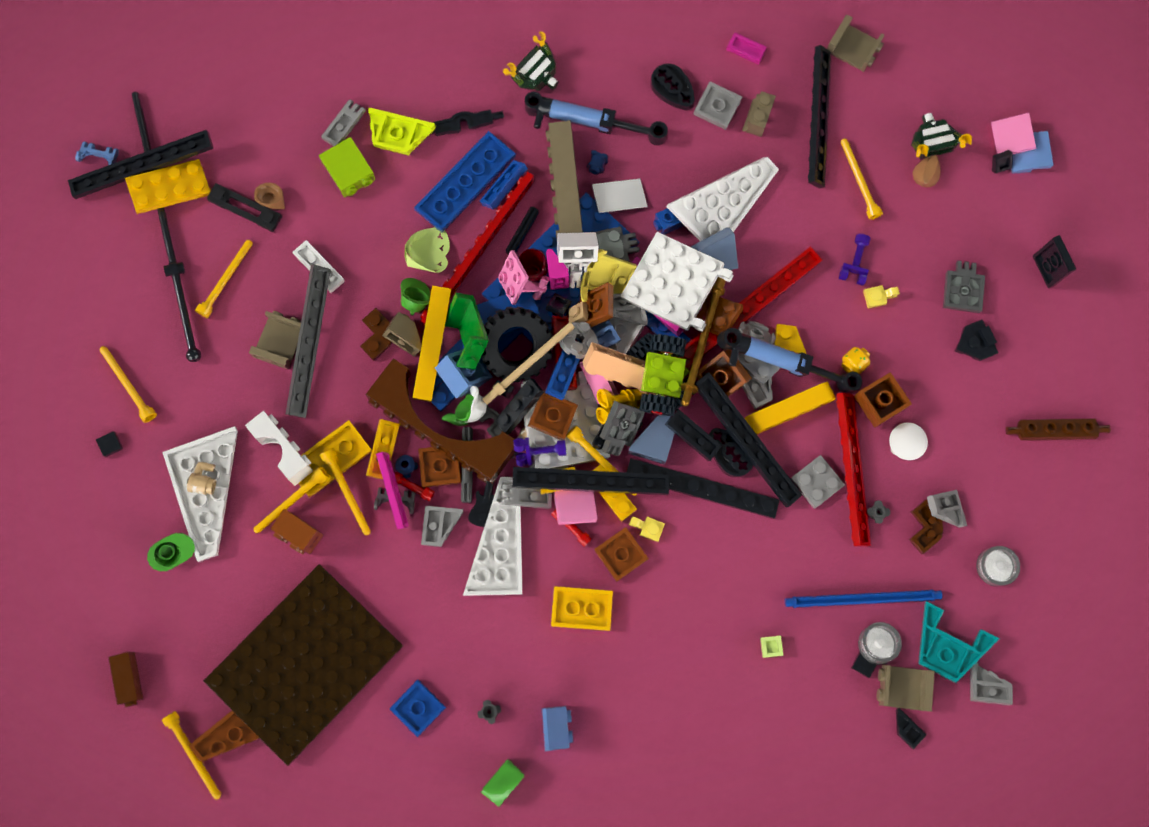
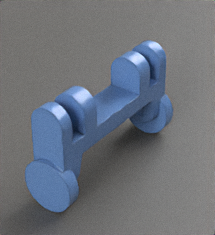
M83 142L80 150L76 153V161L81 162L86 156L92 155L105 158L108 164L111 165L116 163L119 150L107 147L105 151L95 149V144L89 143L88 145L87 142Z

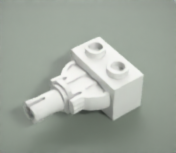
M596 232L557 233L559 263H564L568 268V273L570 266L569 286L571 288H575V283L576 288H580L582 266L584 272H587V266L591 262H597L598 260Z

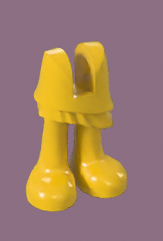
M604 388L597 391V400L602 407L596 409L598 421L601 424H605L614 401L640 408L641 397L645 393L638 389L621 390L620 395H612Z

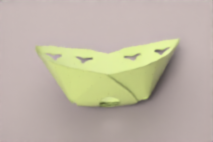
M432 227L414 233L405 244L407 266L435 273L445 270L448 265L445 256L450 248L446 231L441 233L438 229Z

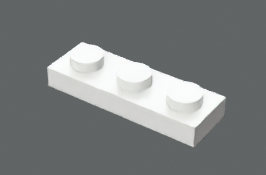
M307 240L292 252L309 271L313 264L331 269L328 291L330 293L345 282L344 278Z

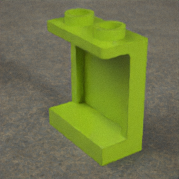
M351 137L319 155L322 164L328 170L343 197L354 195L358 189L371 185L376 179L373 171Z

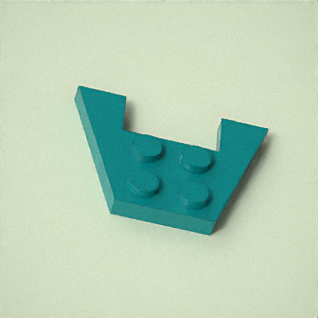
M926 601L924 604L918 664L957 683L1000 638L980 629L973 645L970 646L936 628L944 610Z

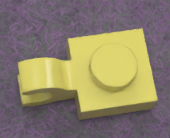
M883 285L867 288L863 291L868 309L886 305L887 299L896 298L900 294L898 287L884 290Z
M632 517L629 525L641 529L640 536L658 542L665 523L650 517H646L645 522Z

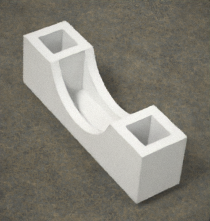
M262 411L245 426L260 444L277 443L281 445L282 458L278 467L287 479L296 486L313 472L309 466L311 461L305 454L301 456L298 453L301 449L294 441L290 443L287 439L289 434L283 427L280 429L277 427L279 422L272 414L268 416Z

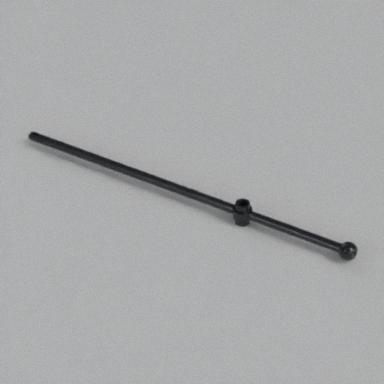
M133 92L134 109L143 149L146 152L151 150L139 94L138 92ZM163 207L157 209L169 261V265L163 266L166 277L172 276L188 346L186 358L189 362H197L201 358V352L195 346L180 274L185 273L183 262L177 263L166 212Z

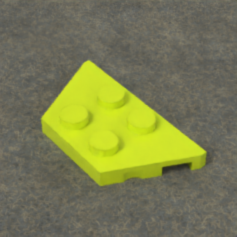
M370 107L368 109L371 120L372 143L376 148L409 155L436 128L435 124Z

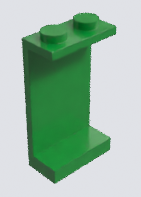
M455 293L447 311L445 326L458 328L464 345V349L456 364L457 367L475 369L489 339L474 296Z

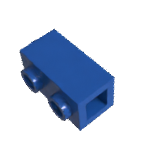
M668 208L656 213L653 221L655 229L663 235L685 226Z

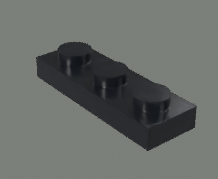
M529 378L495 420L506 434L510 435L544 393L535 379Z
M676 409L674 416H671L665 423L669 429L707 461H711L722 446L679 409Z

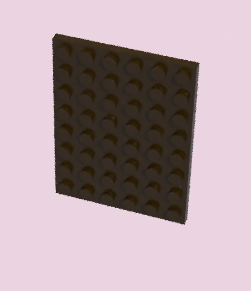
M318 564L203 681L289 766L402 649L403 645L333 576Z

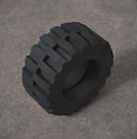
M512 306L506 307L505 310L499 309L495 315H490L487 318L486 324H483L489 342L481 358L495 376L501 377L504 380L553 336L546 322L533 311L518 306L517 308ZM511 327L525 328L533 338L531 352L519 361L506 360L498 350L500 336ZM551 349L514 382H520L523 379L527 381L531 376L535 375L537 377L541 374L539 371L542 368L545 369L548 366V359L552 358Z

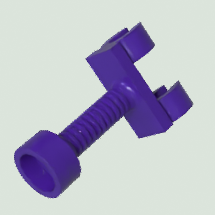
M856 234L854 243L857 244L853 264L844 263L841 266L839 279L845 281L849 272L859 274L857 279L858 285L863 286L866 283L869 270L859 266L864 247L869 246L870 236Z
M529 437L513 440L514 451L522 452L526 450V453H518L516 455V463L520 467L527 464L531 466L532 455L555 452L558 456H567L565 440L557 441L556 445L539 446L537 448L530 447Z

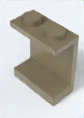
M846 14L827 49L831 51V55L864 72L867 66L871 67L876 58L873 56L875 51L879 53L884 45L881 42L884 34L881 33L878 40L852 27L850 25L852 17Z
M266 311L265 315L268 320L257 346H251L249 354L253 358L289 370L297 349L301 320L294 317L290 319L285 318L282 313L277 311L272 313Z
M882 665L878 672V680L881 681L880 689L877 690L879 705L932 712L935 671Z

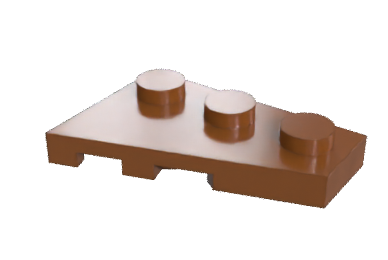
M231 711L192 742L189 747L197 758L203 762L260 738Z

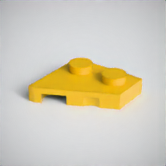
M776 325L774 345L795 353L802 352L807 354L796 326Z

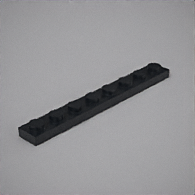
M819 45L815 47L813 57L814 71L808 183L817 188L825 187L831 51Z
M203 130L70 179L68 183L72 197L74 199L84 197L125 182L126 177L154 171L212 150L214 147L210 134L207 130Z
M709 372L695 382L698 393L783 505L790 507L802 494Z
M630 458L626 472L669 475V490L771 519H775L780 501L779 499Z
M513 467L512 488L669 495V475Z

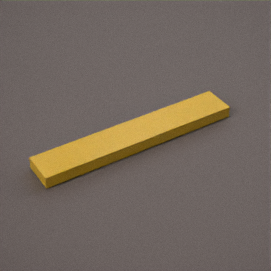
M432 285L413 399L432 401L437 373L435 367L439 362L451 293L449 288Z

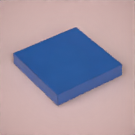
M417 679L389 709L416 737H419L446 707Z

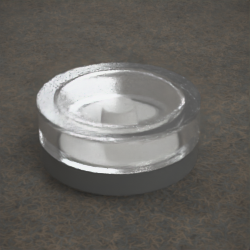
M995 546L984 550L978 556L976 569L979 577L985 583L991 586H1003L1016 580L1020 573V561L1011 549L1004 546Z
M876 622L866 627L860 633L858 647L860 653L867 661L873 664H885L899 655L902 641L898 631L893 626L884 622Z

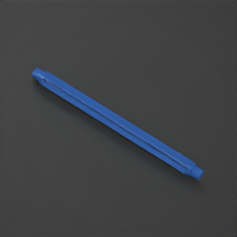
M930 589L793 596L792 598H785V607L934 601L935 599H942V591Z

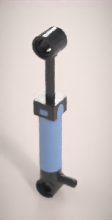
M529 92L525 96V111L530 116H536L534 128L536 129L541 128L543 117L546 116L563 121L570 120L571 123L597 128L599 132L611 135L613 127L646 134L649 141L657 146L662 145L667 138L668 127L661 121L654 122L649 128L616 120L615 110L603 108L602 111L543 97L538 92ZM532 102L538 103L536 106L530 105ZM659 131L662 135H655L654 132Z
M736 328L724 330L717 337V343L720 348L732 350L728 363L732 367L736 366L739 353L786 369L790 374L798 377L807 376L811 372L836 381L837 388L844 393L858 390L862 385V378L857 372L841 375L812 365L813 356L802 352H792L743 334ZM727 335L732 338V343L727 340Z

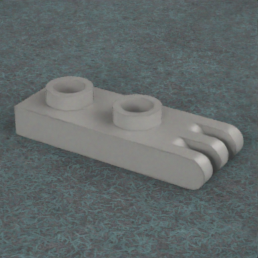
M351 99L348 100L323 133L322 139L333 147L344 141L366 109L363 107L359 109V104H354V101Z
M502 485V489L509 490V492H502V497H507L509 500H502L501 505L551 508L552 492L541 495L540 489L512 488V485Z

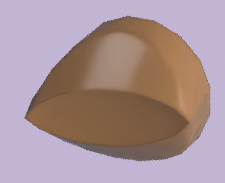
M936 155L925 158L913 169V178L921 187H932L939 181L940 164Z
M268 182L260 184L255 189L254 200L258 204L271 209H285L284 196L280 186Z

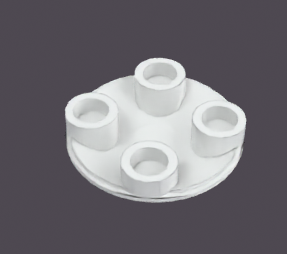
M914 423L899 424L890 434L891 452L904 460H915L921 457L928 445L926 433L920 426Z

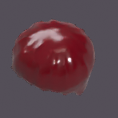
M533 248L526 249L520 254L519 260L529 277V281L539 282L542 276L545 277L547 275L548 264L543 252Z

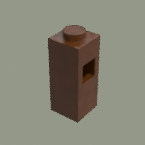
M126 652L108 657L117 705L124 704L125 708L138 705L137 701L144 698L135 652Z

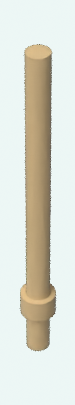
M569 322L501 383L495 384L493 390L482 400L489 404L495 397L501 396L511 383L575 328L573 324Z

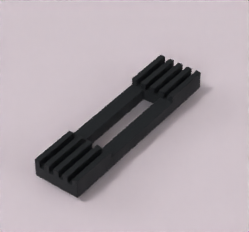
M215 183L207 197L209 202L248 219L273 233L276 225L278 226V222H280V218L282 219L281 214ZM233 198L261 213L259 217H256L227 202Z

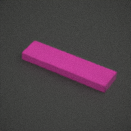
M377 453L376 456L397 530L407 528L409 524L389 453Z

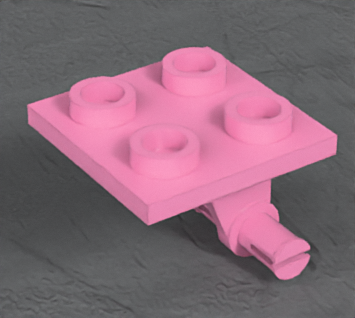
M511 250L498 277L511 304L516 305L521 292H535L533 298L540 300L542 294L547 290L549 277L542 276L540 283L529 281V277L515 251Z

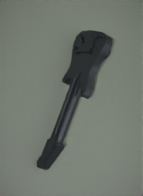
M486 482L483 496L479 494V491L476 492V503L468 515V520L471 524L485 527L494 495H492L494 483Z

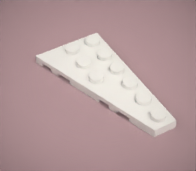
M500 477L463 596L522 595L520 506L501 505L502 500H509L507 497H502V492H509V490L502 489V485H512L513 477Z

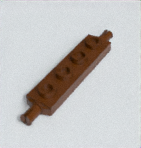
M1096 419L1020 420L1017 423V427L1007 426L1005 429L1007 435L1017 434L1020 440L1097 439L1099 433H1110L1111 431L1110 425H1098Z

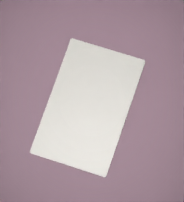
M641 179L592 184L599 213L647 207Z

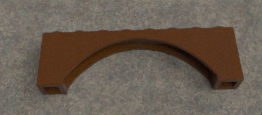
M393 358L365 394L369 400L368 403L375 409L379 407L384 410L383 413L388 418L399 420V425L406 430L410 428L415 431L414 435L419 439L430 441V446L437 451L442 449L450 460L461 462V466L468 472L474 471L477 473V477L485 483L489 481L493 484L516 452L513 446V440L515 439L503 431L498 436L475 441L455 440L434 432L419 419L412 408L408 390V378L411 375L409 368Z

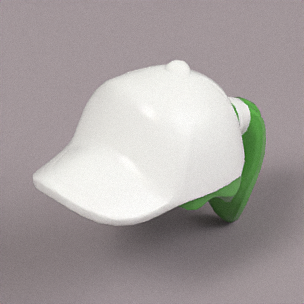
M472 386L470 393H467L466 398L458 404L455 414L448 413L442 417V420L457 426H465L470 422L480 420L486 413L487 404L482 400L483 397L479 395V389L476 386Z

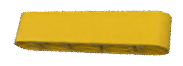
M827 381L752 413L744 419L757 435L834 401L836 397Z

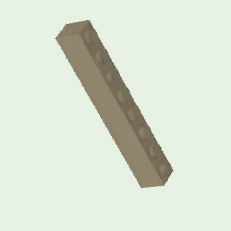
M570 120L548 123L549 130L546 131L547 142H550L551 147H547L548 157L552 158V163H549L550 175H554V180H551V189L555 191L556 195L552 197L553 207L557 208V213H554L555 225H559V230H556V239L557 233H583Z

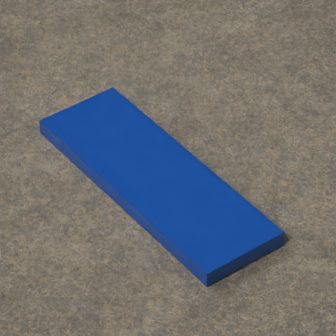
M488 131L414 207V210L443 233L516 157V153Z

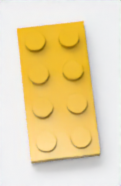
M199 159L125 178L137 214L205 197L210 194Z
M350 420L302 454H305L311 461L309 466L313 471L322 466L330 475L326 482L317 483L306 493L309 498L336 479L329 464L322 461L320 454L334 448L337 454L336 462L343 474L372 452V449ZM314 472L310 473L301 482H299V485L302 487L307 481H309L312 478Z

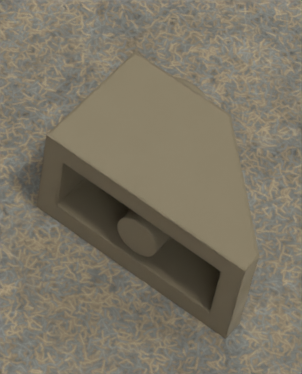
M398 312L382 336L412 356H415L422 346L415 322L407 315Z

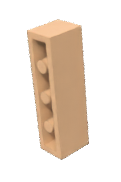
M591 342L584 357L583 366L584 370L591 375L598 374L608 381L613 382L615 380L625 387L631 388L632 386L641 391L646 361Z

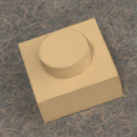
M582 301L568 309L569 322L580 323L588 320V304Z

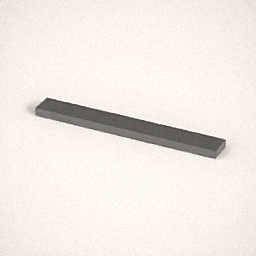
M314 264L310 268L285 415L306 418L331 272L329 268Z

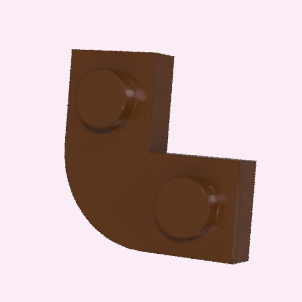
M377 308L362 319V322L374 334L360 345L373 361L392 344L391 341L382 336L390 322Z
M927 499L911 511V514L923 528L909 540L921 554L927 552L943 536V520L932 516Z

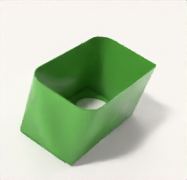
M508 758L484 786L481 793L499 807L524 778L525 774Z

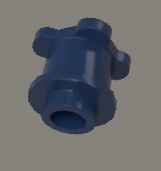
M592 150L591 160L587 163V168L590 173L599 175L604 172L603 167L605 164H608L609 156Z
M403 455L397 459L395 469L403 474L404 478H410L411 473L418 469V464L414 462L412 457ZM404 463H409L406 468H403Z

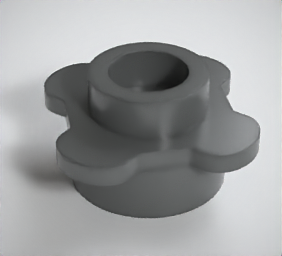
M878 500L875 501L874 506L867 509V514L877 524H880L886 516L890 515V510L883 506L882 501Z
M485 700L482 709L478 711V717L480 719L484 718L489 724H493L496 721L497 714L501 712V707L491 704L490 700Z

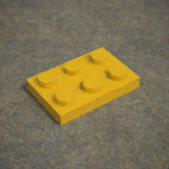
M554 586L551 626L610 631L613 591Z

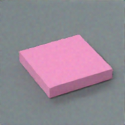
M1029 113L991 122L997 154L1007 150L1017 154L1036 149Z
M568 490L554 492L558 525L597 522L593 492Z

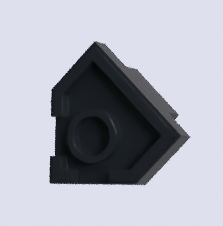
M982 319L963 328L955 352L973 357L972 359L982 361L998 354L995 346L997 341L990 327H986Z

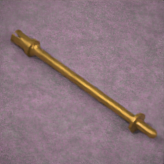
M720 277L717 278L710 290L712 297L705 318L706 327L701 332L688 381L681 384V388L684 391L681 401L683 406H688L692 393L698 392L695 381L719 297L725 293L724 286L726 281Z

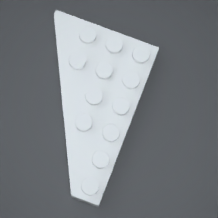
M763 157L669 203L666 207L699 241L728 227L734 232L779 169L768 157Z
M235 426L162 452L189 537L195 544L194 553L197 562L218 556L238 434L237 427ZM198 462L215 464L214 472L205 470L202 472V475L216 479V488L213 495H203L187 491L189 477L191 473H194Z

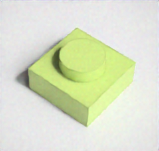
M781 636L760 638L762 658L783 656Z

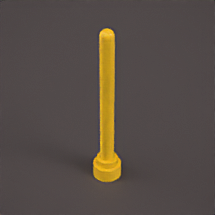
M844 138L841 140V145L868 206L867 216L869 220L876 219L883 212L881 207L874 203L849 142Z
M251 240L245 241L206 301L198 304L195 309L198 314L207 319L212 313L211 306L251 248Z
M106 346L100 347L101 354L139 408L141 420L144 423L152 421L157 416L155 410L148 405L146 406Z
M577 425L567 433L566 437L571 442H578L608 472H619L583 437L582 430Z
M334 448L320 454L322 461L329 464L363 534L369 535L371 530L336 462L337 454Z
M322 466L315 469L312 478L258 523L253 529L254 532L260 533L279 517L284 509L287 510L317 483L326 482L330 478L328 472Z
M176 711L172 712L162 719L165 727L168 726L169 729L172 728L213 798L219 799L221 792L204 764L190 749L189 745L191 743L179 725L180 717Z

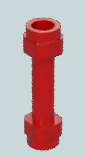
M394 471L397 485L400 484L421 495V498L429 502L432 500L435 491L428 487L423 488Z
M555 509L551 515L557 520V513ZM564 524L578 538L577 541L583 547L592 540L586 532L583 533L575 524Z

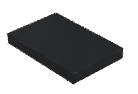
M1060 235L1053 237L1033 255L1034 261L1048 288L1054 287L1076 270Z

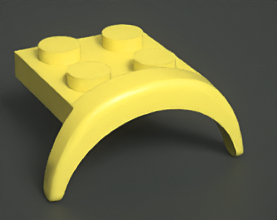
M598 249L597 262H591L587 266V272H583L580 286L582 301L587 302L588 290H593L607 282L613 285V294L623 293L637 265L606 255V250Z

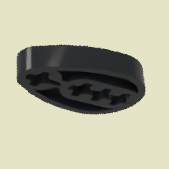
M667 63L658 66L651 76L652 91L665 103L682 110L691 109L695 99L692 85L686 74L680 67L674 64ZM659 73H665V78L663 76L659 77ZM665 79H666V80H670V79H671V84H670V83H666V84H665ZM671 85L673 87L677 86V91L675 89L671 90ZM683 98H684L685 100H686V99H690V100H689V103H688V102L683 103Z
M721 428L712 429L709 435L713 438V433L716 435L720 433V440L722 441L721 443L719 440H716L722 445L713 457L716 464L723 473L730 477L746 475L754 465L727 430ZM726 447L734 449L733 454L741 457L739 459L741 463H747V470H740L738 468L740 464L737 461L735 463L732 461L733 456L731 454L726 455Z

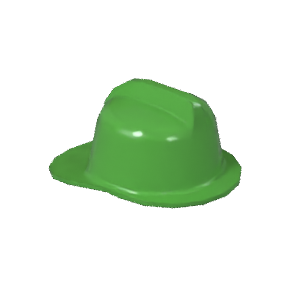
M415 278L404 279L401 282V305L409 310L412 316L415 312H422L430 301L428 286Z
M171 534L150 547L147 553L148 563L153 569L158 571L173 569L192 557L195 544L186 534Z

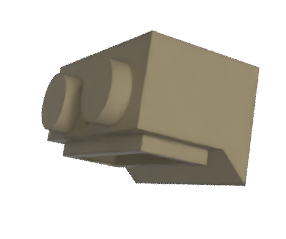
M763 91L757 94L756 99L752 100L742 131L762 137L776 97L775 95Z

